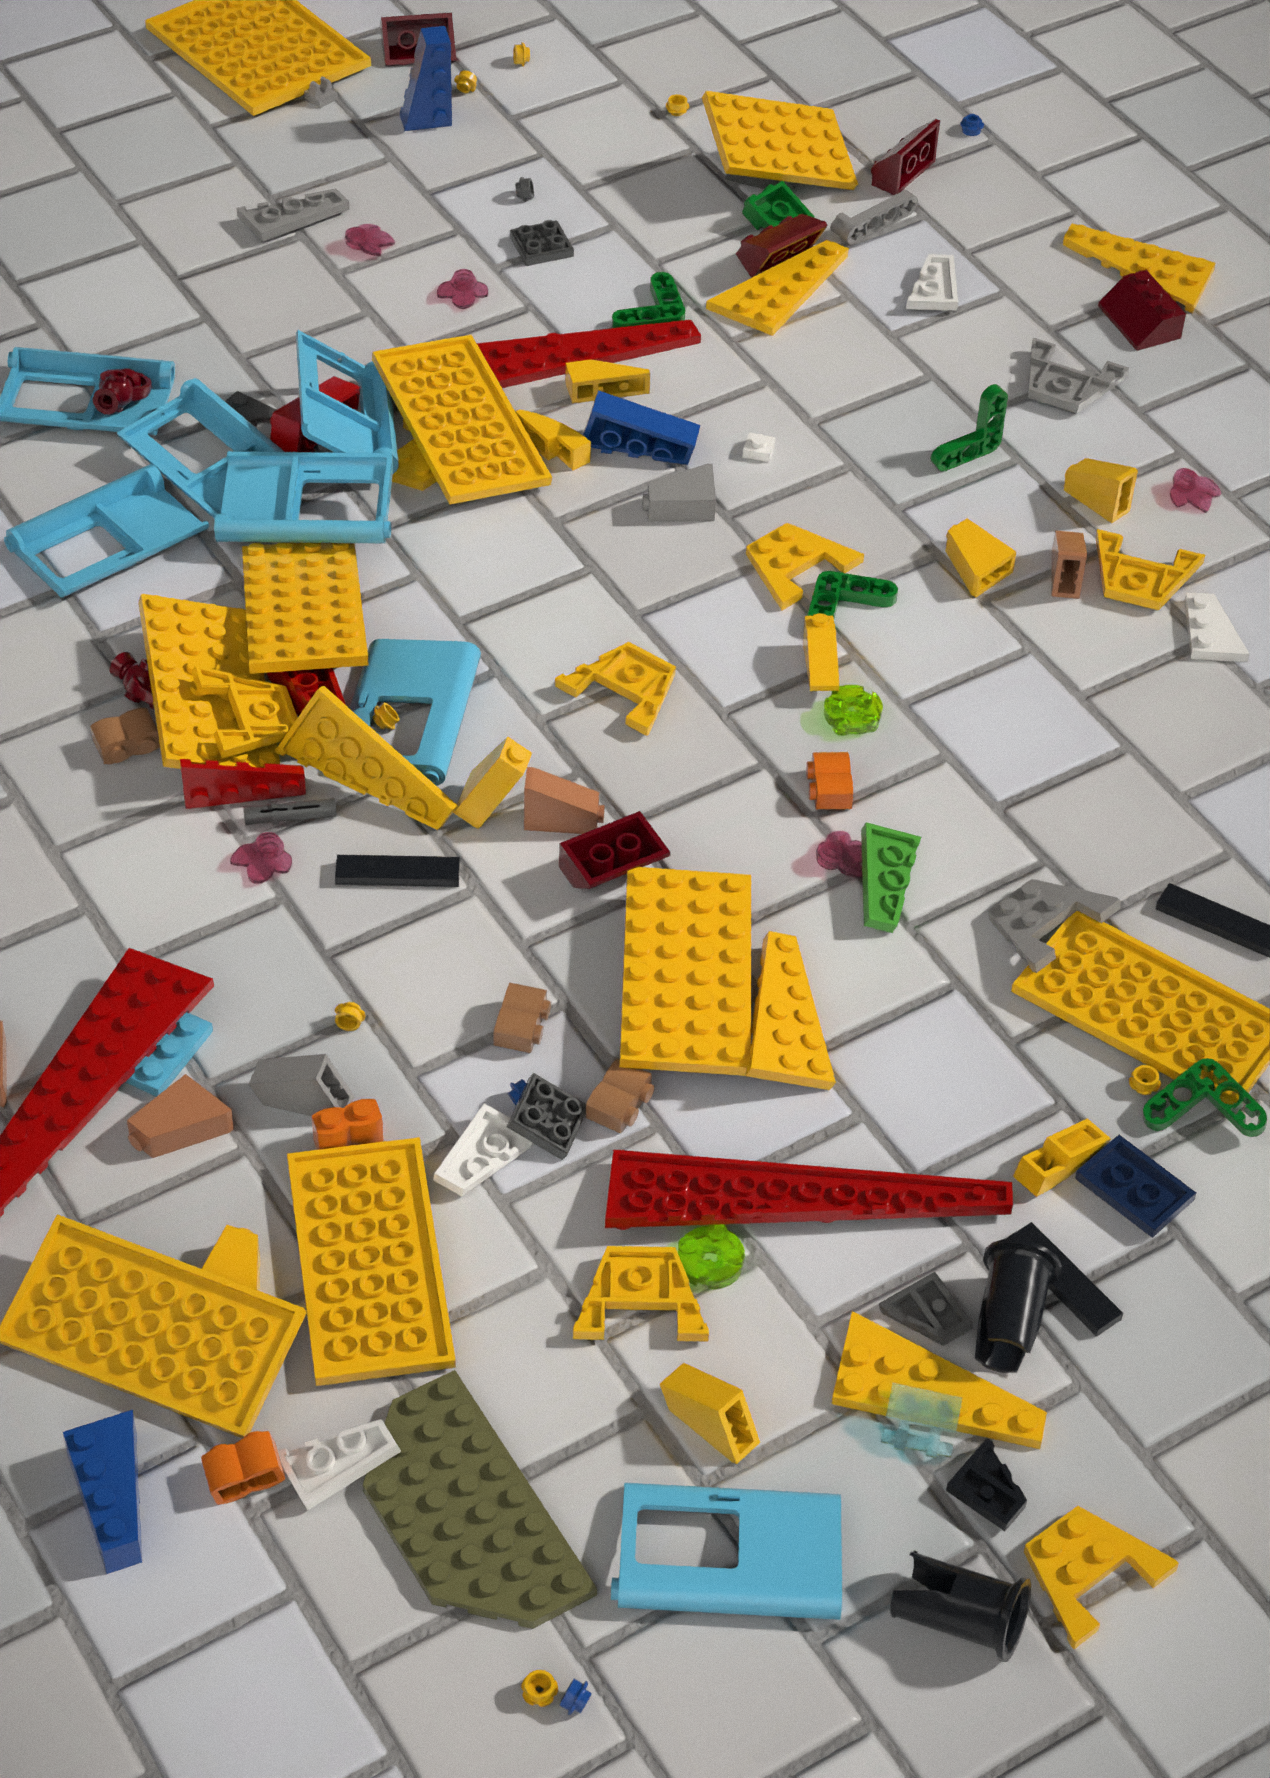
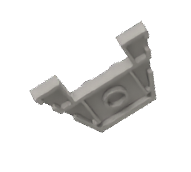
M1037 338L1032 340L1028 398L1059 407L1066 411L1079 413L1128 377L1129 367L1110 361L1105 363L1098 376L1051 362L1049 360L1055 352L1056 344Z
M1030 879L988 912L992 924L1008 942L1011 941L1019 956L1025 958L1029 963V968L1037 973L1056 959L1055 949L1039 941V939L1076 911L1102 923L1121 908L1120 900L1113 896Z

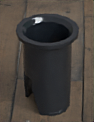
M1002 1239L992 1242L985 1248L983 1262L989 1273L978 1319L975 1359L982 1366L992 1371L1017 1373L1025 1354L1031 1352L1041 1326L1048 1287L1059 1278L1062 1265L1054 1253L1035 1242L1022 1239Z
M915 1550L910 1552V1556L914 1559L912 1578L929 1590H893L890 1604L891 1616L993 1648L997 1653L999 1661L1008 1662L1014 1654L1025 1626L1031 1599L1032 1585L1030 1579L1021 1577L1018 1582L1010 1583L919 1554Z

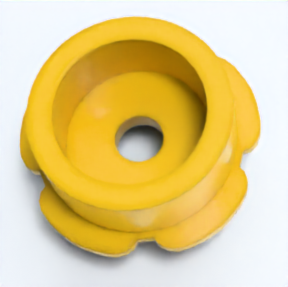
M521 42V45H514L513 61L514 64H522L524 66L525 62L530 60V48Z
M463 70L459 75L455 76L454 82L457 83L456 86L459 91L463 93L474 92L477 86V77L472 72Z
M675 94L668 98L666 108L671 115L682 116L689 109V104L685 96Z
M386 702L381 706H375V714L373 715L375 723L383 730L385 728L395 729V724L400 721L397 712Z
M355 1002L340 1003L334 1010L336 1013V1025L345 1031L357 1030L361 1025V1021H364L366 1018L365 1012Z
M1149 1065L1136 1067L1131 1073L1132 1077L1129 1078L1130 1087L1142 1095H1150L1152 1091L1157 1092L1161 1086L1158 1071Z
M545 1670L532 1671L521 1684V1689L524 1691L522 1697L531 1706L535 1704L540 1707L548 1706L554 1701V1696L558 1694L556 1680ZM541 1687L543 1691L537 1692L536 1689Z

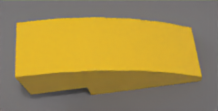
M521 409L516 411L537 451L547 460L557 456L573 471L590 463L591 441L582 434L552 418Z
M1087 1118L1047 1137L1043 1147L1022 1156L1013 1177L1037 1197L1074 1174L1110 1142L1111 1138Z

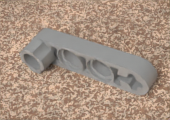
M905 190L852 218L843 212L839 213L831 223L830 229L845 242L853 245L912 214L917 207L918 198Z

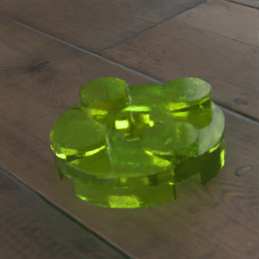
M843 685L839 686V691H832L831 696L826 697L823 712L825 720L833 727V731L837 735L875 732L878 729L882 718L883 704L875 692L872 691L871 695L864 691L863 686ZM850 707H854V710L856 711H850L848 709Z
M724 1224L695 1228L678 1242V1255L690 1284L697 1286V1283L708 1285V1289L716 1290L733 1284L739 1278L741 1269L744 1266V1246L734 1233L727 1230ZM707 1253L717 1255V1261L715 1262L710 1258L706 1260L703 1258Z

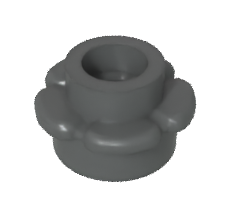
M520 177L519 182L515 184L516 194L518 198L523 197V201L526 202L527 199L534 198V186L531 178L524 179V177Z

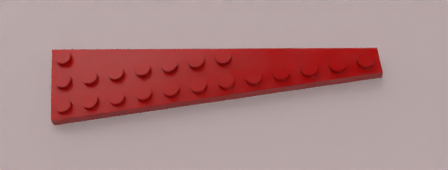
M682 320L565 334L549 333L546 336L477 343L500 386L506 388L563 375L566 372V363L592 359L616 363L701 343V334L692 320Z
M128 948L0 1135V1217L4 1214V1208L14 1197L19 1198L26 1191L27 1183L37 1173L41 1174L49 1166L48 1161L58 1150L62 1151L112 1098L119 1087L135 1073V1067L145 1056L149 1057L157 1049L156 1044L165 1034L170 1035L177 1027V1021L186 1012L190 1013L214 987L213 978Z
M613 1149L605 1228L627 1230L631 1227L809 1221L831 1223L838 1220L1011 1215L1013 1191L1012 1182Z

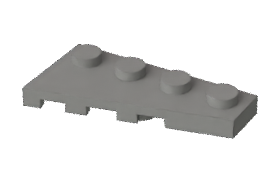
M335 188L305 194V199L300 200L292 197L284 198L282 203L270 206L268 202L258 203V208L247 210L245 206L238 207L237 216L264 242L349 210V201Z

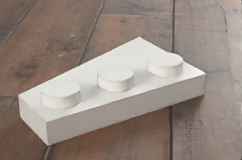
M928 254L920 271V277L914 284L911 296L908 297L906 309L957 311L958 295L954 255Z
M1186 592L1185 610L1190 658L1195 660L1248 662L1250 654L1215 594Z
M484 1103L435 1172L433 1181L463 1196L535 1144L506 1127L510 1117Z
M382 1419L340 1431L337 1437L321 1442L318 1439L305 1442V1447L288 1451L286 1448L278 1450L282 1467L307 1510L312 1509L401 1452Z

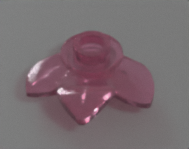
M362 224L358 227L349 228L345 232L347 246L355 250H362L364 253L381 257L382 251L380 247L395 244V240L389 233L381 231V228L374 224Z
M468 269L455 271L451 280L441 283L437 290L438 298L452 299L454 306L459 309L471 307L475 302V297L484 298L488 296L487 285L477 281L473 272Z
M1180 468L1173 475V487L1170 490V498L1177 508L1184 506L1188 502L1202 512L1207 513L1211 506L1212 497H1219L1221 495L1220 488L1213 480L1198 476L1191 469Z
M835 831L828 834L825 842L820 843L816 849L818 864L827 870L838 869L846 876L862 877V866L860 865L862 863L861 841H851V837L846 831Z
M265 832L260 834L254 843L244 844L237 848L231 856L230 864L247 867L248 879L254 884L268 881L274 872L288 873L292 867V857L284 850V843L277 834Z

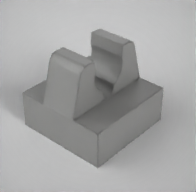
M322 76L320 85L314 81L310 83L309 89L304 91V99L318 108H322L337 100L338 92L333 89L331 81Z

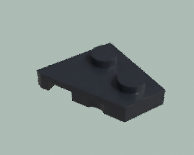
M986 1438L947 1483L946 1491L1005 1532L1025 1509L1027 1499L1020 1487L1013 1482L1012 1474L1007 1465L1001 1464L995 1454V1445L992 1440Z

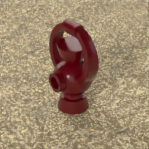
M128 368L104 371L100 374L99 378L100 389L93 396L94 406L99 412L106 415L122 412L124 407L131 401L141 400L149 396L152 382L143 373Z
M130 652L118 654L111 662L110 674L123 680V686L126 690L124 696L136 703H140L142 700L148 703L150 708L154 710L147 659L143 658L140 663H137Z

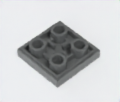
M546 220L543 223L530 226L522 225L519 228L510 230V238L525 266L574 257V249L557 220Z
M533 1073L528 1078L506 1127L563 1160L568 1155L586 1114V1104Z

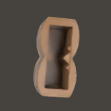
M147 708L133 709L119 717L104 718L90 726L93 742L104 764L120 763L132 755L148 754L160 747L158 730Z
M509 983L494 1028V1046L531 1053L534 1044L540 1045L544 1026H541L542 1019L548 1020L551 1010V1001L547 1000V990Z
M617 1058L590 1095L586 1103V1118L618 1133H622L626 1126L631 1127L635 1123L639 1113L638 1108L643 1102H649L654 1092V1085H652V1073L643 1069L619 1067L620 1059Z

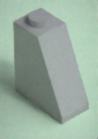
M713 464L701 465L648 482V494H643V510H648L649 521H715L716 496Z
M326 1054L259 1059L249 1082L250 1087L264 1106L309 1116L326 1108H344L354 1100V1095Z

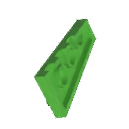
M867 822L862 827L864 926L893 933L898 926L905 900V890L909 885L911 868L917 856L915 853L921 841L920 836Z

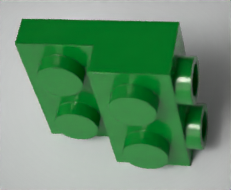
M784 181L776 185H768L757 196L755 194L749 196L744 202L745 207L742 211V214L757 231L770 225L775 227L788 216L794 218L800 214L815 217Z

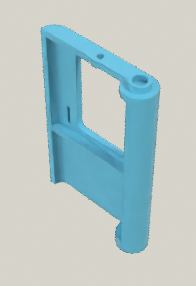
M297 330L296 350L301 431L303 435L336 453H393V473H395L398 469V453L393 402L373 361L363 365L346 356L343 352H339ZM317 359L358 382L361 387V413L319 391Z
M14 347L13 352L8 354L7 363L11 371L0 396V421L67 427V429L83 431V429L119 432L168 402L175 379L174 361ZM128 368L143 373V375L151 380L152 388L149 396L141 400L131 401L124 407L122 412L106 415L99 412L94 406L93 396L100 389L99 378L100 374L104 371ZM26 380L95 387L87 410L84 413L13 407L22 382ZM158 429L148 435H157Z
M194 378L183 383L180 389V396L117 432V435L146 461L154 464L160 473L215 519L216 514H221L228 465L227 456L202 472L195 474L150 437L149 433L183 413H189L233 451H285L199 379Z
M227 452L228 465L221 514L215 515L214 533L217 542L385 544L386 538H391V522L388 521L393 476V453ZM306 483H376L379 485L376 520H299L303 485Z
M149 464L6 530L4 543L11 553L14 552L60 597H65L207 530L209 523L207 521L201 522L165 490L160 471L154 464ZM96 526L103 527L125 548L65 578L57 577L35 556Z
M375 639L370 643L367 651L369 666L362 667L349 709L370 726L377 702L432 704L418 752L412 756H402L433 784L439 786L443 784L447 776L481 658V651L475 644L465 641Z
M624 1482L619 1578L612 1577L611 1600H618V1608L840 1620L842 1611L841 1494ZM647 1509L736 1515L739 1518L738 1566L730 1569L638 1563L635 1559L638 1512Z

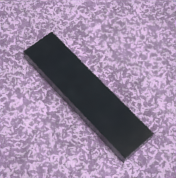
M337 854L335 885L459 887L460 857Z
M1171 883L1167 885L1157 901L1156 910L1270 958L1269 924Z
M1032 1222L1006 1238L1035 1242L1048 1248L1058 1257L1062 1265L1060 1276L1049 1285L1048 1289L1096 1337L1122 1320L1123 1312Z

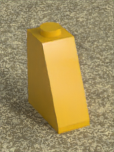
M1084 458L1080 462L1072 464L1066 470L1063 490L1110 523H1113L1130 512L1138 470L1130 466Z
M968 518L957 525H953L948 530L945 552L969 592L975 598L1013 573L1016 551Z
M510 737L504 739L471 770L458 800V807L453 813L479 829L524 775L532 752Z
M226 1225L202 1269L260 1291L258 1235L246 1228Z
M684 1362L660 1383L669 1411L732 1463L738 1464L760 1443L742 1389Z

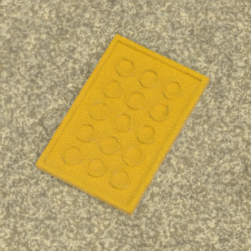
M705 91L701 97L725 174L854 190L858 185L833 109Z

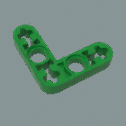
M666 272L654 273L650 277V291L656 305L615 311L612 314V328L685 320V307L672 275ZM662 299H673V300H671V301H665V300H662ZM650 317V318H654V319H652V320H646V319H643V318Z
M997 384L988 386L980 397L976 431L938 446L931 454V462L940 471H947L995 451L1002 441L1008 394Z
M824 571L817 577L808 616L825 614L833 616L835 619L839 600L877 607H891L897 601L898 587L889 580L835 571ZM827 584H831L830 590H825ZM851 587H860V588H862V589H864V590H863V591H860V592H857V591L851 590L850 588H851ZM828 601L831 603V605L822 606L818 604V602Z
M1209 1058L1201 1059L1149 1099L1143 1108L1144 1123L1155 1131L1168 1128L1205 1097L1245 1136L1257 1137L1264 1132L1267 1125L1265 1110L1217 1061ZM1202 1070L1207 1073L1211 1070L1213 1071V1080L1218 1084L1215 1091H1213L1214 1082L1210 1078L1205 1077L1201 1079ZM1182 1087L1187 1088L1191 1091L1192 1097L1187 1101H1178L1173 1096L1174 1091ZM1229 1090L1234 1091L1239 1096V1100L1230 1105L1225 1104L1220 1099V1095ZM1167 1098L1170 1106L1164 1110V1118L1161 1119L1158 1116L1152 1118V1110L1155 1109L1157 1112L1163 1110L1166 1107L1165 1099ZM1244 1104H1246L1244 1112L1251 1118L1257 1116L1258 1125L1254 1123L1245 1124L1246 1116L1240 1110Z

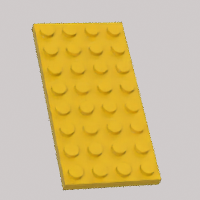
M472 334L372 352V361L449 505L551 485L552 476Z
M278 542L277 544L263 545L261 543H252L248 546H242L250 674L369 666L355 543Z
M141 594L138 605L163 767L181 769L180 759H191V764H205V760L218 761L219 765L235 766L236 762H248L252 767L261 768L265 763L281 764L279 754L274 752L277 748V743L221 759L214 739L216 730H240L228 695H199L192 676L194 665L265 681L264 673L250 674L246 610L158 595Z
M637 867L627 871L619 1067L745 1076L746 1068L750 1061L751 875Z
M1079 911L1069 916L1046 943L1055 949L1056 959L1037 973L1033 972L1028 964L1012 984L1011 992L1140 1062L1154 1067L1157 1071L1174 1080L1197 1061L1209 1058L1217 1061L1249 1093L1270 1065V1008L1105 922L1100 923ZM1202 1070L1201 1079L1205 1077L1210 1078L1214 1082L1213 1091H1215L1218 1084L1213 1080V1071L1211 1070L1207 1073ZM1229 1090L1223 1092L1220 1095V1099L1225 1104L1230 1105L1236 1103L1239 1100V1096L1234 1091Z
M420 1137L287 1153L316 1386L456 1368Z
M57 1214L0 1324V1343L243 1439L245 1435L251 1432L307 1312L298 1305Z

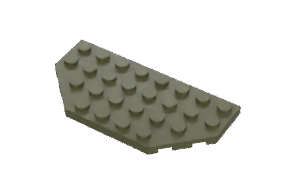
M455 1370L392 1400L384 1424L401 1452L366 1474L363 1482V1493L432 1605L444 1608L447 1605L468 1609L469 1614L494 1620L501 1617L517 1621L519 1626L534 1629L597 1596V1587Z

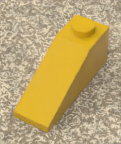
M592 359L566 363L565 384L572 404L595 401L598 390L616 397L650 394V370Z
M825 614L805 616L803 649L810 691H839L834 617Z

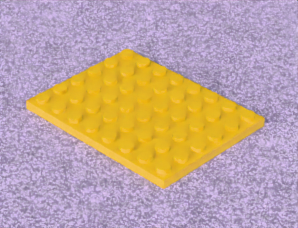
M193 0L145 20L147 30L253 116L303 96L304 91L309 89L312 81L319 85L321 84L322 76L332 83L371 66V57L297 0Z

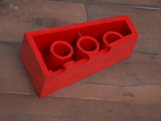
M336 376L319 384L320 392L358 411L360 386ZM299 397L273 412L270 419L271 441L285 452H315L313 448L318 443L305 437L301 431Z
M333 668L267 673L272 683L287 687L298 716L315 692L322 686H325L345 704Z

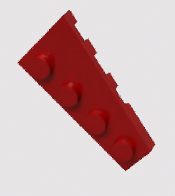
M180 759L186 809L306 795L305 773L302 765L265 763L261 768L252 767L248 762H236L235 766L219 765L218 761L205 760V764H191V759Z

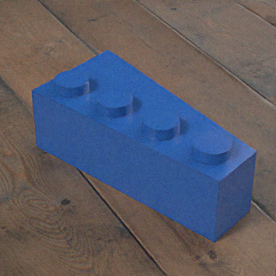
M445 26L421 28L414 54L413 68H411L409 74L408 88H406L404 94V104L399 114L404 131L452 126L451 42Z
M598 390L583 436L591 441V448L601 449V453L612 454L613 451L628 453V457L633 458L645 455L652 456V459L655 461L688 465L701 425Z
M132 1409L63 1432L67 1456L106 1574L142 1563L137 1432Z

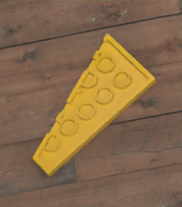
M1073 223L1070 225L1063 240V245L1086 258H1097L1101 261V266L1107 269L1111 268V266L1120 271V276L1122 277L1147 269L1175 302L1178 301L1185 305V310L1193 313L1216 264L1204 258H1196L1179 251H1171L1153 244L1149 245L1135 241L1132 238L1120 237L1106 231H1099Z
M825 240L707 300L706 309L773 336L848 257L849 248L841 246L836 242Z
M325 686L320 687L315 692L274 751L282 756L287 754L297 759V763L305 767L310 765L322 771L324 776L363 795L368 793L378 798L379 802L386 806L393 805L405 811L407 816L436 830L446 823L458 807L454 801Z
M768 931L762 944L760 959L762 970L757 982L759 992L755 998L751 1028L753 1038L750 1047V1061L746 1068L745 1076L831 1090L836 1081L797 938L793 935Z
M852 1311L832 1396L833 1405L1036 1449L1041 1448L1047 1415L1046 1411Z

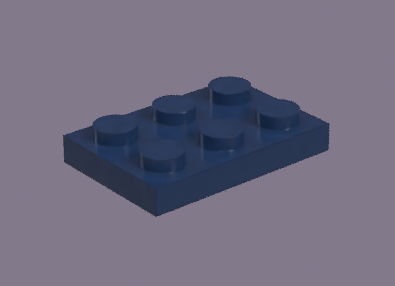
M1120 1134L1079 1168L1075 1176L1077 1181L1152 1238L1195 1200L1197 1193Z

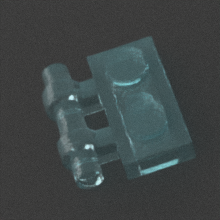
M892 1383L886 1418L898 1420L899 1426L898 1431L883 1428L881 1443L894 1445V1449L905 1451V1448L926 1452V1456L936 1458L937 1455L951 1458L953 1444L940 1441L942 1430L956 1433L962 1398ZM910 1423L930 1427L929 1438L908 1434Z

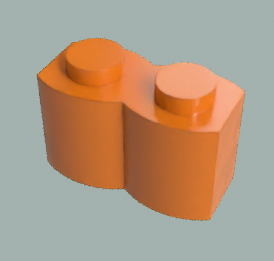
M813 752L812 761H807L806 763L807 779H812V782H809V800H814L816 809H852L853 780L849 753Z
M361 1099L346 1105L344 1108H326L312 1115L313 1140L317 1150L384 1141L383 1120L376 1099Z
M269 1431L250 1432L235 1444L216 1445L209 1452L201 1456L209 1490L217 1505L234 1502L251 1492L268 1489L286 1479L276 1443Z

